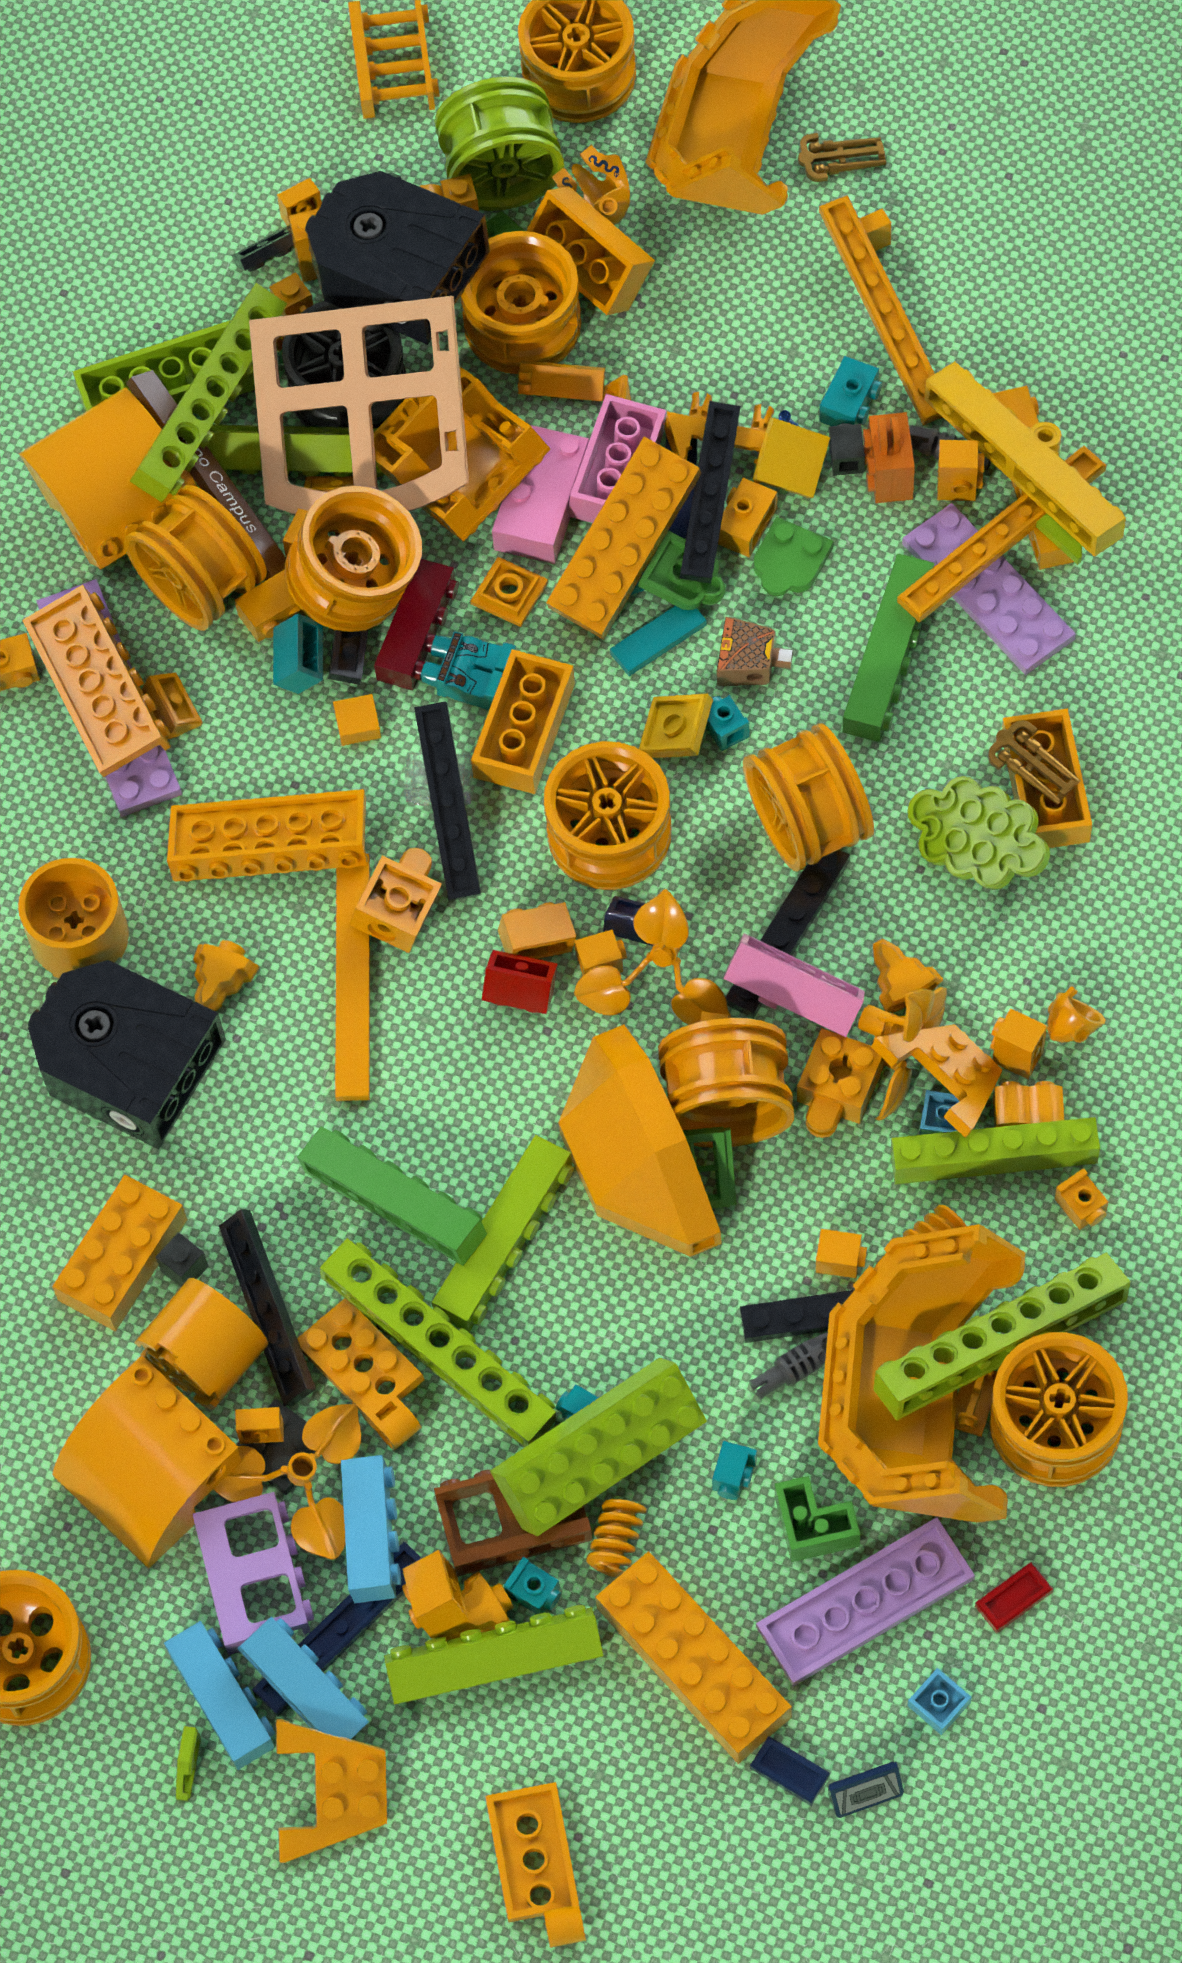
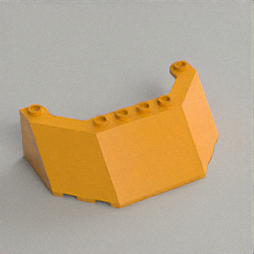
M725 0L721 4L725 8L714 23L710 20L695 37L698 44L688 57L682 54L675 63L645 161L654 170V175L665 185L666 191L672 197L761 215L779 209L785 204L788 198L787 185L782 181H776L767 185L758 172L762 167L763 153L769 142L772 123L777 115V105L784 91L783 85L786 75L814 39L826 33L829 34L836 28L841 5L835 0Z
M981 1224L893 1238L884 1248L886 1254L873 1268L869 1265L853 1284L855 1288L853 1293L843 1304L838 1302L829 1313L818 1445L836 1462L839 1470L851 1483L856 1485L863 1493L866 1501L874 1507L976 1523L1006 1519L1008 1504L1006 1492L996 1485L976 1486L952 1459L957 1390L896 1421L873 1389L875 1371L887 1361H896L907 1355L914 1347L925 1346L935 1341L942 1333L954 1331L962 1327L993 1290L1008 1288L1017 1284L1024 1273L1025 1252Z

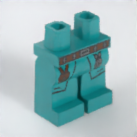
M456 631L453 632L452 638L435 635L431 646V656L442 658L443 661L441 665L426 661L421 672V680L428 685L436 687L438 696L445 698L448 696L454 700L489 710L512 649L516 650V645L503 642V645L500 646L484 642L472 636H463V633Z

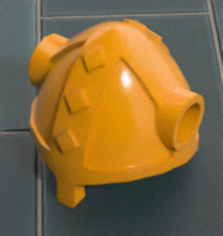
M1071 986L1065 993L1058 992L1055 995V1000L1049 1005L1047 1031L1050 1039L1061 1043L1075 1041L1081 1043L1098 1028H1101L1105 1024L1106 1019L1096 1009L1073 999L1072 997L1078 991Z

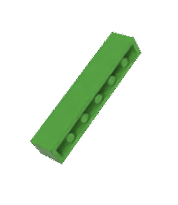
M897 553L843 715L842 733L880 742L883 732L890 731L894 713H891L890 710L893 703L898 704L903 689V685H899L901 676H908L912 658L908 657L911 648H917L921 631L917 630L919 622L897 603V597L934 567V562Z
M321 1126L297 1156L305 1173L464 1266L487 1235L482 1224L483 1218L474 1209L459 1207L448 1194L439 1191L437 1194L430 1190L429 1186L419 1177L412 1176L410 1178L404 1175L403 1171L395 1163L389 1160L385 1163L376 1158V1155L364 1145L357 1147L351 1144L348 1137L338 1130L331 1132Z

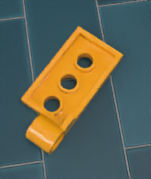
M344 1298L297 1338L302 1353L352 1404L357 1405L364 1420L392 1450L398 1449L422 1428L417 1418L401 1400L425 1380L423 1374L347 1299ZM346 1337L352 1340L350 1346L344 1350L334 1348L336 1341L340 1338ZM365 1359L373 1361V1366L370 1370L366 1372H358L356 1370V1366L360 1361ZM384 1382H393L395 1384L394 1390L389 1394L383 1395L377 1391Z
M556 1782L485 1796L508 1922L544 1916L550 1948L586 1941ZM522 1818H534L538 1822L536 1831L528 1835L519 1832L517 1825ZM531 1852H539L545 1858L544 1864L537 1870L528 1869L524 1865V1858ZM538 1887L547 1888L551 1892L549 1902L545 1905L534 1904L530 1899L534 1889Z

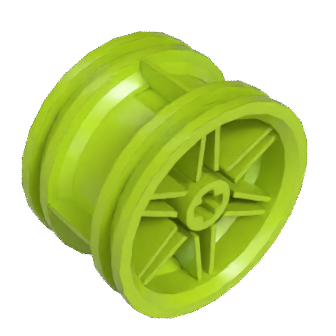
M493 77L479 80L451 94L443 101L436 112L434 119L439 146L446 157L447 179L471 174L479 210L499 211L517 208L544 196L547 190L555 187L556 183L552 176L564 168V158L561 153L560 143L553 131V118L548 97L545 91L536 83L517 77Z

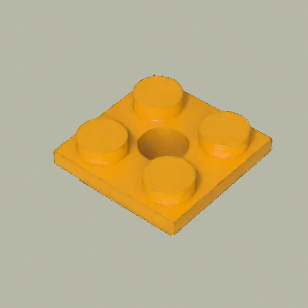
M497 557L472 597L470 604L522 627L547 586L548 579ZM507 585H513L518 588L511 594L501 591Z

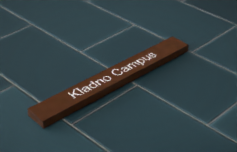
M153 370L132 376L127 381V386L154 418L159 427L163 429L175 410L177 403ZM178 436L181 442L187 444L184 438ZM199 446L195 452L199 458L190 471L192 478L200 489L221 503L251 537L265 562L267 570L265 581L285 569V555L209 448L206 446L203 449Z

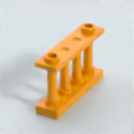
M414 0L415 9L368 15L367 12L361 13L360 1L348 2L363 119L375 117L374 105H379V101L427 95L429 110H435L434 97H440L437 78L431 79L424 23H429L427 4L421 5V0ZM417 21L418 34L372 40L371 37H365L364 31H369L370 27ZM421 46L422 58L380 64H374V61L368 62L367 56L373 55L375 51ZM424 70L426 83L378 89L377 86L371 87L370 80H376V76Z

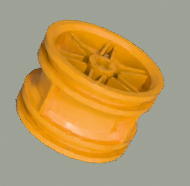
M532 0L527 4L518 25L522 78L536 83L545 91L549 100L552 118L564 122L583 123L605 118L617 111L628 100L636 81L633 18L627 5L622 0Z
M513 231L489 238L490 253L460 296L465 337L471 350L482 362L491 368L511 374H519L521 360L559 363L574 348L580 336L582 324L578 298L577 268L571 255L558 242L548 236L535 232Z
M185 485L178 492V495H174L166 502L168 516L158 525L150 521L142 522L136 528V532H131L124 538V546L132 565L155 596L180 620L197 630L205 631L213 624V620L217 621L224 615L225 606L223 600L233 591L240 594L249 593L255 587V584H259L266 578L267 570L255 543L235 517L204 490L193 485Z
M355 485L339 487L326 492L314 502L307 512L301 528L288 551L285 560V580L288 591L296 605L308 617L320 625L348 632L367 630L377 626L391 616L418 569L422 557V539L419 528L409 511L399 501L382 491L371 487ZM333 531H334V532H335V536L332 535V536L329 537V536H328V532H333ZM386 558L388 565H383L379 561Z
M823 723L812 726L810 731H800L795 738L771 749L763 748L759 750L757 756L750 754L744 757V777L755 810L776 851L793 871L803 870L806 863L810 865L818 863L822 857L843 847H852L859 842V838L867 840L873 836V816L862 783L843 746L834 733Z
M601 741L586 744L568 753L549 774L544 788L547 838L551 855L558 867L569 878L591 888L617 890L631 887L645 880L659 868L666 858L671 844L670 791L666 776L659 764L647 753L635 746L621 742ZM578 820L579 823L573 828L570 825L571 822ZM632 829L639 831L636 837H628Z
M721 1018L681 1027L663 1038L658 1046L660 1075L667 1083V1098L682 1130L730 1127L732 1147L770 1139L789 1128L794 1121V1107L792 1106V1091L784 1082L783 1071L788 1065V1051L786 1050V1035L783 1030L774 1024L762 1020ZM713 1141L694 1143V1146L713 1148Z
M1049 1332L1033 1336L1018 1344L1000 1365L992 1392L990 1434L994 1447L1003 1462L1024 1479L1047 1487H1068L1083 1483L1096 1476L1110 1463L1119 1446L1128 1406L1127 1385L1123 1372L1113 1356L1101 1345L1084 1336L1068 1332ZM1057 1371L1069 1374L1064 1382L1059 1381ZM1026 1382H1031L1036 1388L1023 1387ZM1089 1390H1093L1097 1393L1098 1397L1084 1394ZM1056 1400L1063 1401L1062 1408L1054 1407ZM1028 1416L1031 1418L1032 1423L1029 1427L1021 1425L1019 1418ZM1089 1424L1094 1430L1091 1434L1084 1435L1081 1426ZM1048 1439L1060 1440L1061 1444L1057 1447H1052L1047 1441Z

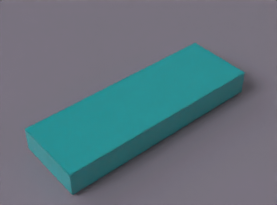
M674 606L611 647L610 655L625 673L631 676L707 626V620L697 608L694 610H684Z

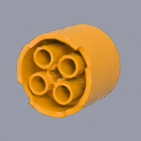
M62 858L41 866L27 879L19 896V916L35 959L46 970L51 972L54 977L60 978L62 973L106 960L115 963L119 957L122 958L129 939L128 923L115 883L102 867L85 859Z
M188 1278L134 1344L138 1347H141V1345L144 1347L141 1355L175 1387L178 1386L188 1394L195 1393L196 1395L193 1400L196 1403L213 1410L268 1346V1341L258 1326L229 1299L204 1282L195 1278Z

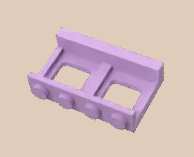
M271 1492L192 1514L228 1655L239 1653L240 1651L237 1648L267 1621L264 1620L257 1623L248 1621L241 1594L242 1588L246 1585L283 1575L289 1578L296 1608L290 1614L273 1619L277 1621L281 1618L293 1631L302 1629L304 1634L310 1633L308 1621L314 1620L310 1600H302L300 1588L306 1587L301 1566L294 1568L292 1555L298 1554L292 1534L286 1535L283 1523L290 1522L285 1502L278 1503L275 1493ZM264 1510L271 1511L279 1538L278 1545L240 1557L233 1556L225 1529L226 1522Z

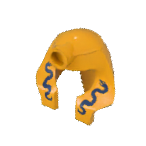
M591 144L580 153V156L593 172L606 174L604 181L598 180L597 177L590 174V171H587L586 168L577 163L571 167L576 181L565 168H562L553 175L552 179L558 188L570 186L575 192H577L578 184L576 182H578L583 192V198L612 224L616 225L625 217L630 205V189L627 174L618 155H604L598 152Z

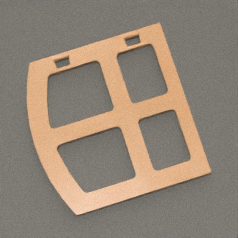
M454 296L249 320L266 505L296 514L298 508L309 511L314 502L326 493L293 485L288 481L283 415L286 412L345 406L348 412L354 486L371 487L381 491L377 483L371 406L375 402L434 396L437 399L442 465L420 478L382 490V492L399 501L408 511H413L443 499L469 484ZM428 319L431 326L433 369L425 372L371 378L367 367L365 329L373 325ZM331 330L340 331L344 365V378L341 381L281 387L276 341L279 337ZM447 331L449 351H440L438 332ZM456 431L457 451H448L447 432Z

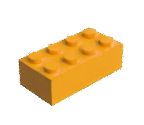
M570 186L547 190L527 229V232L548 236L565 248L571 255L577 268L579 292L606 315L629 311L655 262L650 255Z
M511 650L471 758L473 778L531 794L536 793L575 686L573 665Z
M1068 708L1003 718L1002 729L1008 730L1012 724L1021 720L1028 721L1037 728V732L1030 739H1036L1042 744L1044 750L1056 758L1080 780L1079 784L1057 805L1020 775H1015L1008 769L1014 800L1025 801L1035 808L1038 814L1039 824L1035 834L1046 841L1049 848L1090 842L1092 820ZM1024 729L1018 730V731L1013 735V740H1014L1016 743H1018V742L1016 741V736H1017V734H1018L1021 730H1024ZM1019 744V745H1020L1021 747H1023L1027 752H1029V751L1026 749V747H1027L1026 745L1022 746L1021 744ZM1009 747L1004 748L1011 754L1012 759H1018L1024 764V768L1027 766L1028 763ZM1043 759L1040 761L1064 782L1068 783L1070 781ZM1034 768L1030 773L1057 796L1060 789Z
M124 1175L53 1284L52 1288L58 1301L116 1332L158 1266L156 1256L181 1231L188 1220L183 1205Z

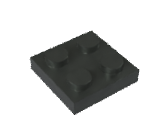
M274 1399L268 1408H280L284 1421V1442L240 1444L239 1441L237 1446L254 1448L262 1455L265 1461L263 1475L270 1474L282 1466H288L291 1457L297 1453H315V1451L307 1448L302 1441L303 1429L307 1422L277 1399ZM287 1474L267 1481L285 1495L295 1486L290 1482Z

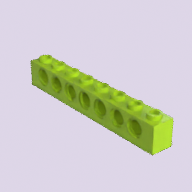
M258 283L254 284L132 476L131 483L160 502H163L169 493L173 496L176 495L185 481L180 477L184 470L190 472L199 458L195 454L199 446L203 449L206 447L214 434L209 430L212 424H220L229 410L224 407L228 399L232 402L235 400L243 388L239 384L242 376L248 379L253 371L249 320L283 316L282 312L287 305L286 302ZM237 344L241 345L245 350L240 349ZM222 367L227 368L230 371V373L224 371ZM208 390L214 392L216 397L212 396ZM193 413L199 415L202 420L197 419ZM178 436L184 438L187 444L181 442ZM163 460L170 462L173 468L168 467Z
M346 1238L321 1265V1279L521 1446L526 1447L544 1435L556 1422L555 1405L548 1397L542 1393H539L538 1396L527 1388L529 1386L528 1382L519 1373L513 1371L510 1374L501 1366L503 1362L495 1353L488 1349L485 1352L475 1344L477 1341L473 1335L464 1328L458 1330L450 1324L449 1316L437 1306L432 1309L423 1301L424 1296L418 1289L412 1285L406 1287L397 1280L398 1274L385 1263L379 1265L371 1258L373 1254L365 1245L360 1242L354 1244ZM365 1271L371 1275V1278L366 1282L360 1283L355 1281L353 1276L358 1272ZM384 1293H392L397 1297L391 1304H384L379 1301V1297ZM412 1314H417L423 1318V1321L416 1326L408 1325L404 1320ZM436 1336H444L449 1340L448 1344L441 1348L433 1346L430 1342ZM467 1357L474 1360L475 1365L470 1369H461L456 1363L461 1358ZM489 1379H495L501 1383V1387L496 1391H488L482 1385ZM515 1401H522L528 1408L522 1413H514L509 1409V1406Z
M1107 1252L1096 1258L1090 1257L1083 1261L1079 1267L1069 1272L1058 1273L1046 1284L1040 1287H1031L1022 1296L1010 1302L1004 1301L1000 1303L993 1311L983 1316L971 1318L964 1326L954 1331L942 1333L935 1341L925 1346L914 1347L902 1358L896 1361L885 1362L875 1371L873 1390L897 1421L999 1368L1005 1357L1018 1344L1031 1337L1049 1332H1069L1123 1304L1128 1299L1131 1281Z

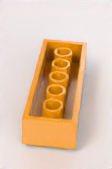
M644 436L546 602L548 608L604 640L701 476L700 468Z
M649 1551L595 1596L599 1612L737 1764L741 1763L765 1742L768 1736L773 1735L792 1718V1706Z

